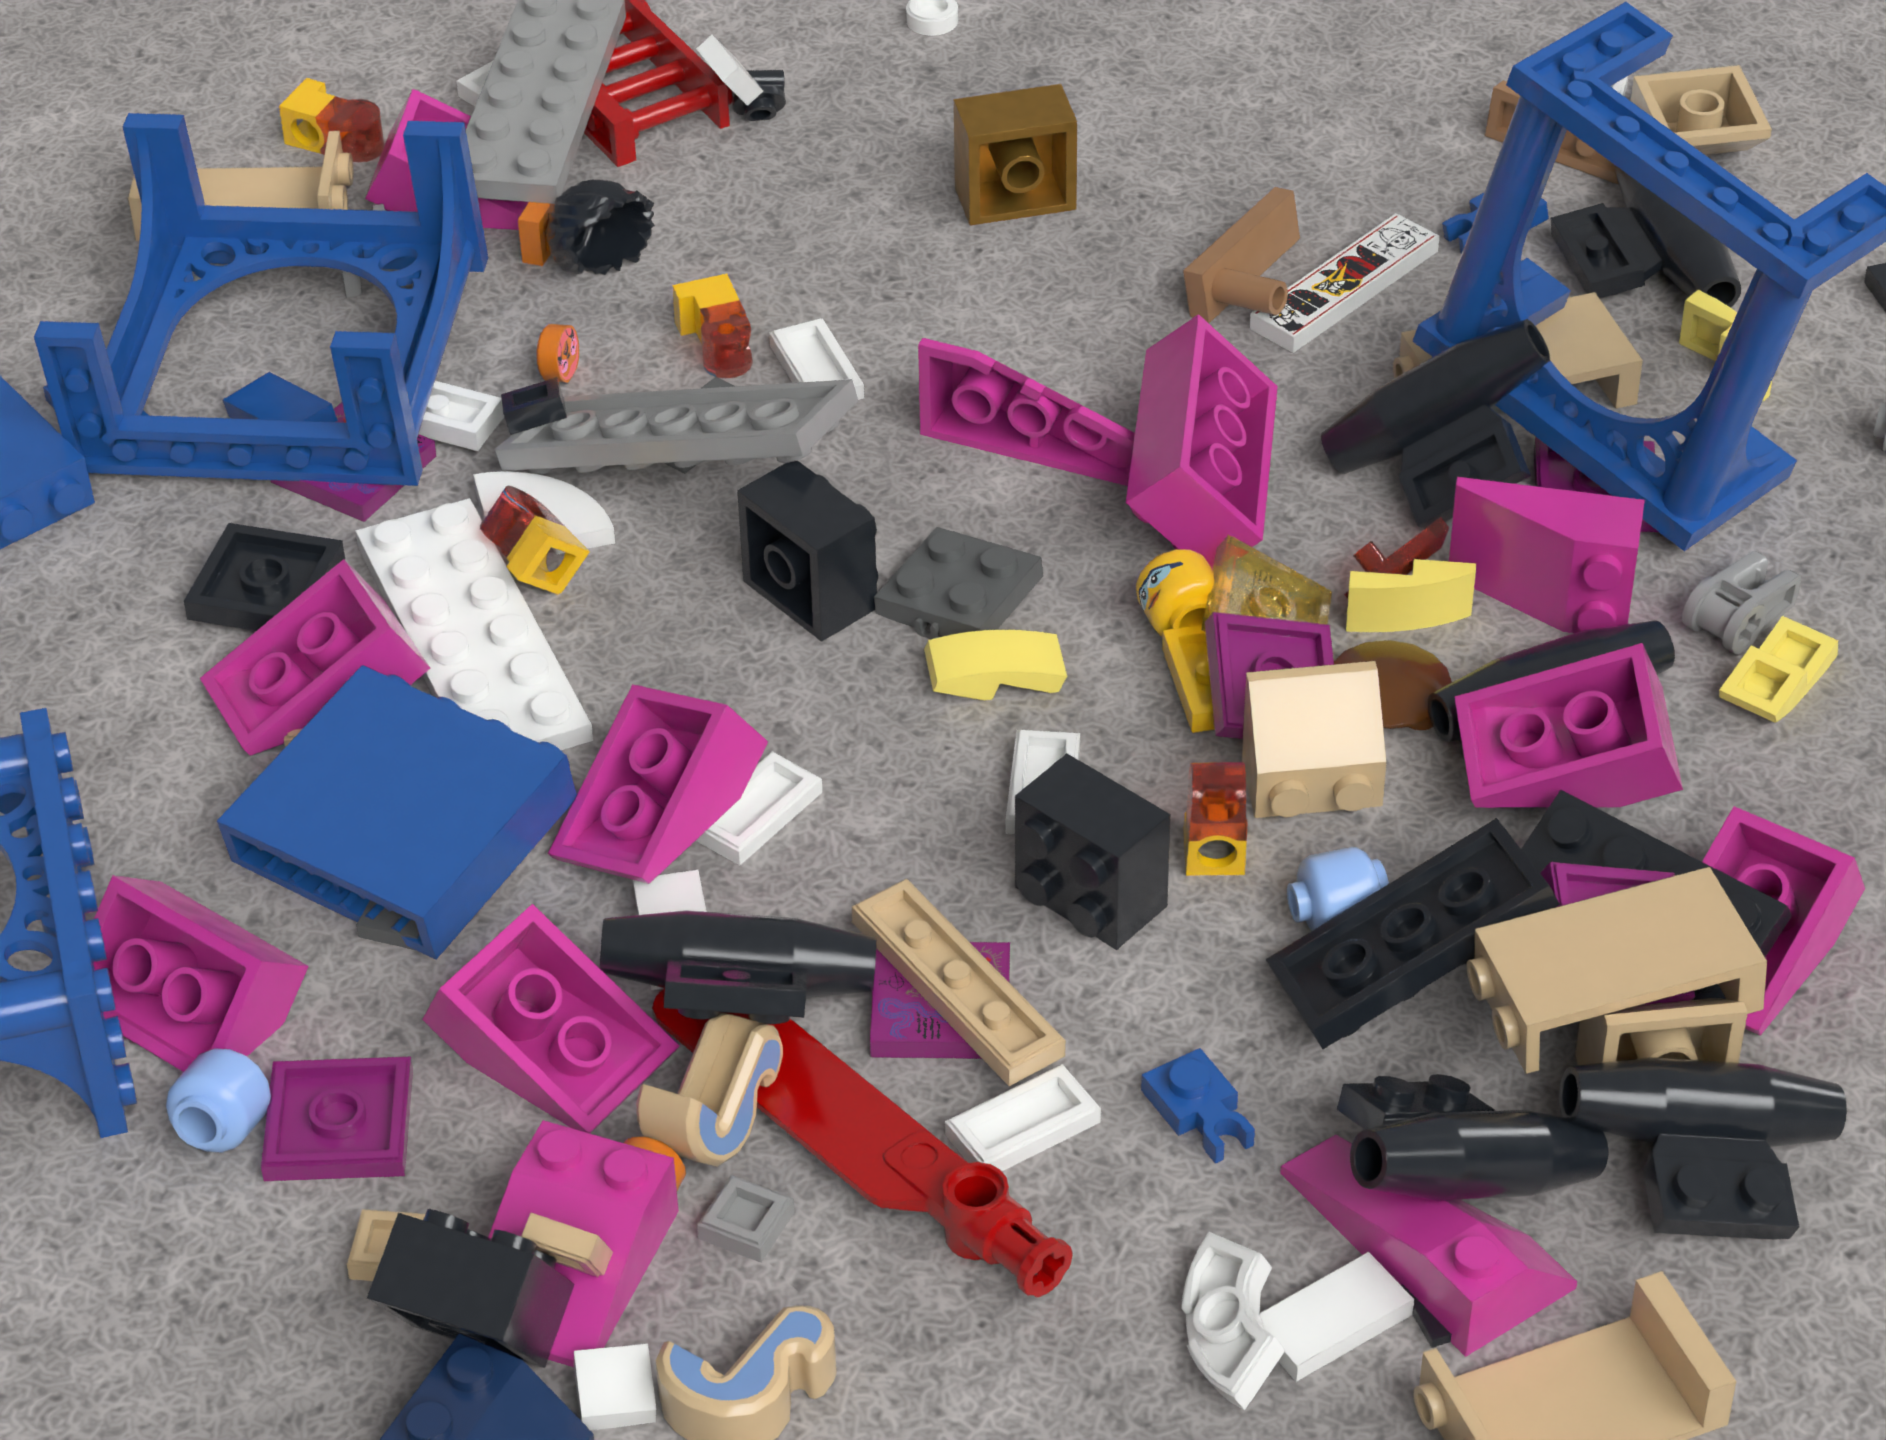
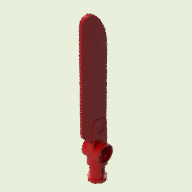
M664 988L655 996L652 1006L653 1017L658 1025L694 1053L704 1025L710 1019L688 1018L679 1014L678 1009L664 1008ZM720 1012L751 1020L748 1014ZM791 1018L785 1023L768 1024L778 1030L783 1045V1057L776 1080L768 1087L760 1085L758 1087V1109L869 1202L880 1208L927 1212L944 1227L946 1244L953 1253L965 1259L984 1260L990 1265L1002 1264L1017 1277L1018 1287L1026 1295L1041 1297L1052 1291L1061 1282L1072 1262L1073 1252L1071 1246L1062 1239L1048 1238L1032 1225L1031 1213L1009 1195L1007 1177L1000 1169L987 1163H968Z

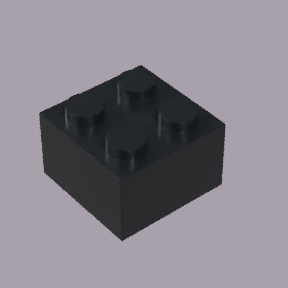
M798 460L785 463L737 490L743 582L821 642L876 610L874 596L877 594L878 581L875 541L877 527L875 517L871 515L866 507L853 502L834 488L824 476L815 474Z
M1066 753L1015 795V888L1020 890L1022 895L1032 904L1037 906L1044 905L1070 921L1074 928L1082 935L1090 938L1096 937L1115 950H1118L1168 906L1171 814Z
M427 1209L423 1220L398 1213L367 1299L412 1327L455 1340L458 1334H462L519 1358L526 1363L545 1368L575 1285L554 1269L557 1259L535 1250L537 1244L531 1240L496 1229L490 1239L487 1236L469 1230L468 1222L441 1211Z

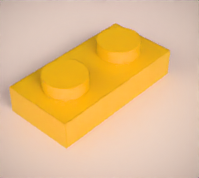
M1205 624L1163 630L1162 650L1191 732L1215 730Z

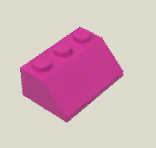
M112 875L94 919L99 918L107 960L94 962L95 970L108 969L116 1010L103 1012L104 1017L118 1016L124 1037L183 1072L198 1055L215 1048L231 1049L245 1056L251 1054L284 1024L309 967L161 881Z

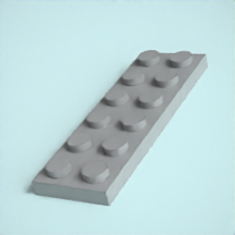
M625 0L517 1L466 128L478 198L555 204L556 198L561 196L626 18Z
M852 379L564 397L567 418L512 434L495 449L502 471L527 470L528 473L544 474L556 468L575 467L576 471L583 473L595 471L609 465H625V468L628 470H638L651 466L654 463L674 462L676 467L685 468L710 460H725V463L728 465H740L755 458L776 457L778 462L788 463L808 456L812 452V446L827 432L838 427L840 419L859 400Z

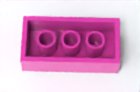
M1198 314L1146 350L1126 504L1130 506L1132 512L1139 520L1149 523L1168 539L1174 549H1187L1201 554L1212 570L1215 571L1263 541L1278 386Z

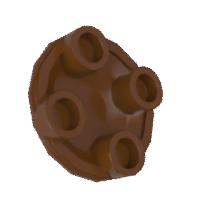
M1391 640L1365 642L1345 650L1334 661V665L1376 662L1383 728L1387 729L1409 727L1422 731L1433 728L1428 713V697L1431 693L1452 683L1447 667L1434 654L1409 643Z

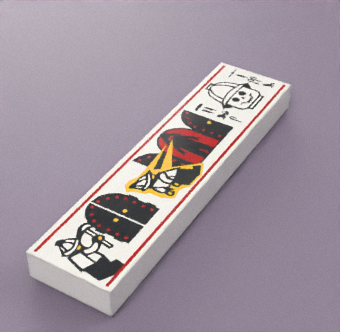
M1395 213L1287 288V302L1281 313L1272 315L1253 311L1250 315V329L1294 353L1437 253L1439 235Z

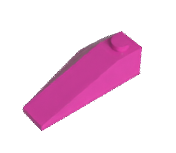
M926 338L921 339L918 344L920 435L1128 486L1134 432L979 351Z
M1338 1135L1330 1137L1281 1166L1280 1174L1362 1255L1369 1252L1400 1285L1403 1284L1452 1334L1450 1342L1465 1357L1572 1292L1577 1287V1280L1529 1235L1460 1199L1431 1200L1362 1187L1356 1181L1351 1170L1350 1150L1352 1143Z

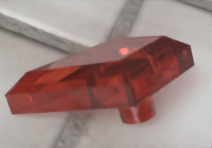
M1440 517L1387 558L1384 557L1373 541L1362 547L1353 557L1365 572L1410 575L1413 572L1414 559L1428 560L1442 548L1450 527ZM1349 590L1344 594L1347 599H1348Z

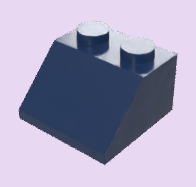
M458 1334L380 1440H594V1434L523 1360Z

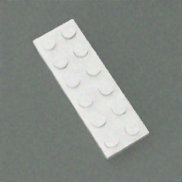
M470 498L355 530L358 548L386 604L431 668L422 676L432 696L436 698H449L459 705L461 709L486 720H499L518 734L539 743L542 741L549 742L560 750L593 741L590 720Z

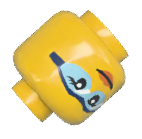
M1175 549L1156 556L1141 571L1136 582L1137 600L1152 627L1160 636H1162L1163 630L1203 625L1213 612L1223 613V609L1226 606L1225 591L1220 585L1219 580H1217L1211 566L1204 556L1192 550Z

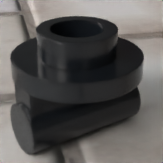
M746 70L763 92L747 106L732 91L734 112L744 115L749 121L772 119L776 116V112L780 111L786 104L783 70Z

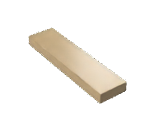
M908 879L852 906V923L862 934L877 938L876 948L1008 1086L1065 1057L1066 1040Z

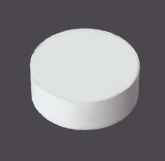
M910 0L906 6L907 25L912 31L922 35L934 36L948 33L958 24V4L955 0Z

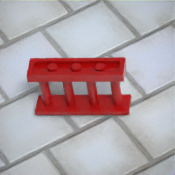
M625 0L626 18L620 35L624 34L631 42L614 48L605 74L649 59L657 68L607 86L602 83L584 134L617 167L636 161L635 139H638L639 132L698 110L704 112L720 129L730 126L729 105L732 103L733 98L731 89L706 62L651 11L645 0ZM673 84L683 92L633 112L628 108L624 109L620 105L626 101Z

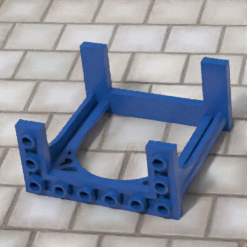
M1624 2L1513 65L1506 86L1519 94L1520 98L1442 309L1418 324L1412 342L1434 357L1459 342L1525 319L1530 320L1536 326L1565 307L1571 290L1529 258L1521 261L1527 233L1567 130L1757 268L1703 390L1685 410L1671 416L1649 419L1636 418L1614 412L1581 393L1559 372L1551 360L1495 404V406L1519 423L1529 433L1541 440L1610 495L1645 500L1642 519L1680 549L1686 551L1790 477L1797 460L1752 427V423L1812 291L1886 242V186L1866 173L1796 219L1790 217L1610 87L1665 55L1673 36L1632 5ZM1676 431L1685 437V441L1679 444L1672 432ZM1644 436H1649L1657 442L1664 454L1665 461L1644 446Z
M128 113L122 128L142 203L141 232L137 263L131 288L107 349L99 323L40 321L34 335L61 434L85 457L88 473L279 481L308 480L418 486L423 471L417 443L421 424L469 272H484L488 261L465 123L407 122L403 138L418 211L410 212L205 205L184 115ZM212 264H228V265L215 266V265H212ZM288 266L334 268L350 272L373 283L383 291L397 313L395 333L335 331L330 349L346 423L141 415L171 336L181 318L204 296L237 278L263 270ZM381 269H396L397 271H384ZM192 271L194 272V274H195L196 276H198V277L201 278V279H200V280H197V281H194V277H193ZM413 284L412 289H406L401 287Z
M47 708L21 712L20 719L23 733L0 738V812L5 814L0 816V851L9 861L16 876L14 907L4 930L0 934V1061L39 1070L70 1087L83 1099L93 1113L100 1138L128 1132L124 1106L137 1104L130 1064H115L116 1059L127 1057L119 1017L105 1018L103 1013L116 1010L109 972L107 968L99 970L94 968V962L107 960L99 918L86 921L85 913L98 911L90 870H82L83 867L93 866L95 863L87 827H83L82 823L73 824L75 820L84 819L77 780H74V777L64 779L62 777V773L73 771L66 732L52 734ZM26 827L27 837L16 838L12 836L14 831ZM34 875L41 876L39 879L36 880H27L29 877ZM41 920L44 932L29 931L27 927L33 921ZM34 950L46 954L52 959V962L42 970L23 971L11 966L7 960L16 952Z

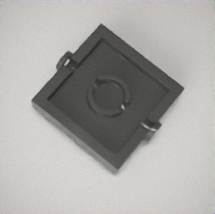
M936 527L874 596L876 614L915 627L918 635L930 640L934 639L937 635L947 636L971 631L998 630L1043 577L1042 558L1007 546ZM929 623L931 624L930 632L925 630Z

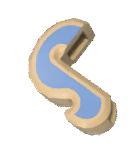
M720 1013L718 1017L708 1020L704 1025L678 1093L645 1084L640 1086L636 1107L637 1121L643 1136L663 1142L672 1148L679 1157L716 1167L735 1156L750 1135L756 1116L757 1090L759 1085L764 1087L770 1086L778 1075L783 1057V1045L778 1030L774 1026L727 1013Z
M811 1306L784 1307L725 1375L714 1370L709 1362L670 1341L664 1342L655 1360L659 1398L664 1419L676 1433L687 1440H774L778 1438L790 1420L791 1393L794 1390L801 1389L806 1391L809 1398L817 1399L823 1396L834 1382L837 1373L834 1325L827 1314L818 1308Z

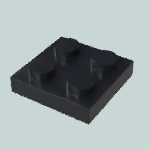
M228 523L184 600L187 620L257 631L343 559L345 560L343 541Z

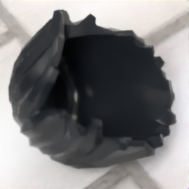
M581 181L557 197L553 211L548 213L549 222L547 223L545 235L550 254L553 255L555 262L559 263L564 270L571 271L574 274H583L585 270L592 271L595 274L606 275L612 267L620 271L623 259L637 263L640 260V251L648 246L647 241L652 235L651 228L655 226L651 220L654 216V212L651 211L654 202L647 199L639 191L626 190L621 184L613 181Z

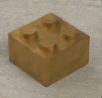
M1062 84L953 99L955 189L970 226L1077 210V119Z

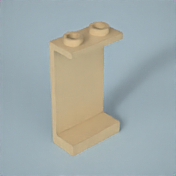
M329 131L322 167L197 168L205 205L348 210L346 186H352L354 174L352 154L343 153L340 131ZM134 176L128 200L136 241H140L142 203Z
M1595 292L1569 297L1563 309L1536 325L1546 342L1551 362L1571 384L1596 379L1615 409L1637 404L1643 360ZM1416 330L1401 332L1400 357L1395 358L1393 362L1394 378L1432 358L1431 355L1412 342Z
M1710 867L1475 929V959L1467 961V974L1474 996L1478 1001L1487 1000L1492 1009L1493 1026L1500 1045L1503 1049H1513L1526 1074L1539 1071L1541 1031L1716 984L1719 985L1726 999L1743 1001L1748 1014L1763 1010L1767 960Z
M1660 1271L1636 1280L1630 1317L1454 1377L1437 1348L1423 1352L1420 1384L1414 1388V1401L1423 1424L1429 1430L1438 1428L1444 1440H1687L1728 1425L1736 1380L1667 1277Z

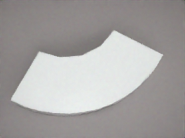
M501 471L473 474L475 492L485 527L510 526L526 530L533 518L538 516L565 526L587 549L615 544L614 527L605 510L591 496L571 484L552 477L526 472ZM504 488H505V492L507 493V495H508L510 498H512L516 503H514L512 500H510V499L503 493ZM502 493V495H503L508 501H506L505 499H503V498L500 496V494ZM552 548L556 555L565 553L561 550Z
M1208 1232L1191 1263L1182 1295L1181 1309L1186 1314L1187 1336L1189 1340L1187 1348L1198 1369L1214 1388L1232 1404L1245 1410L1285 1352L1284 1347L1276 1337L1264 1328L1259 1316L1261 1290L1272 1267L1261 1253Z

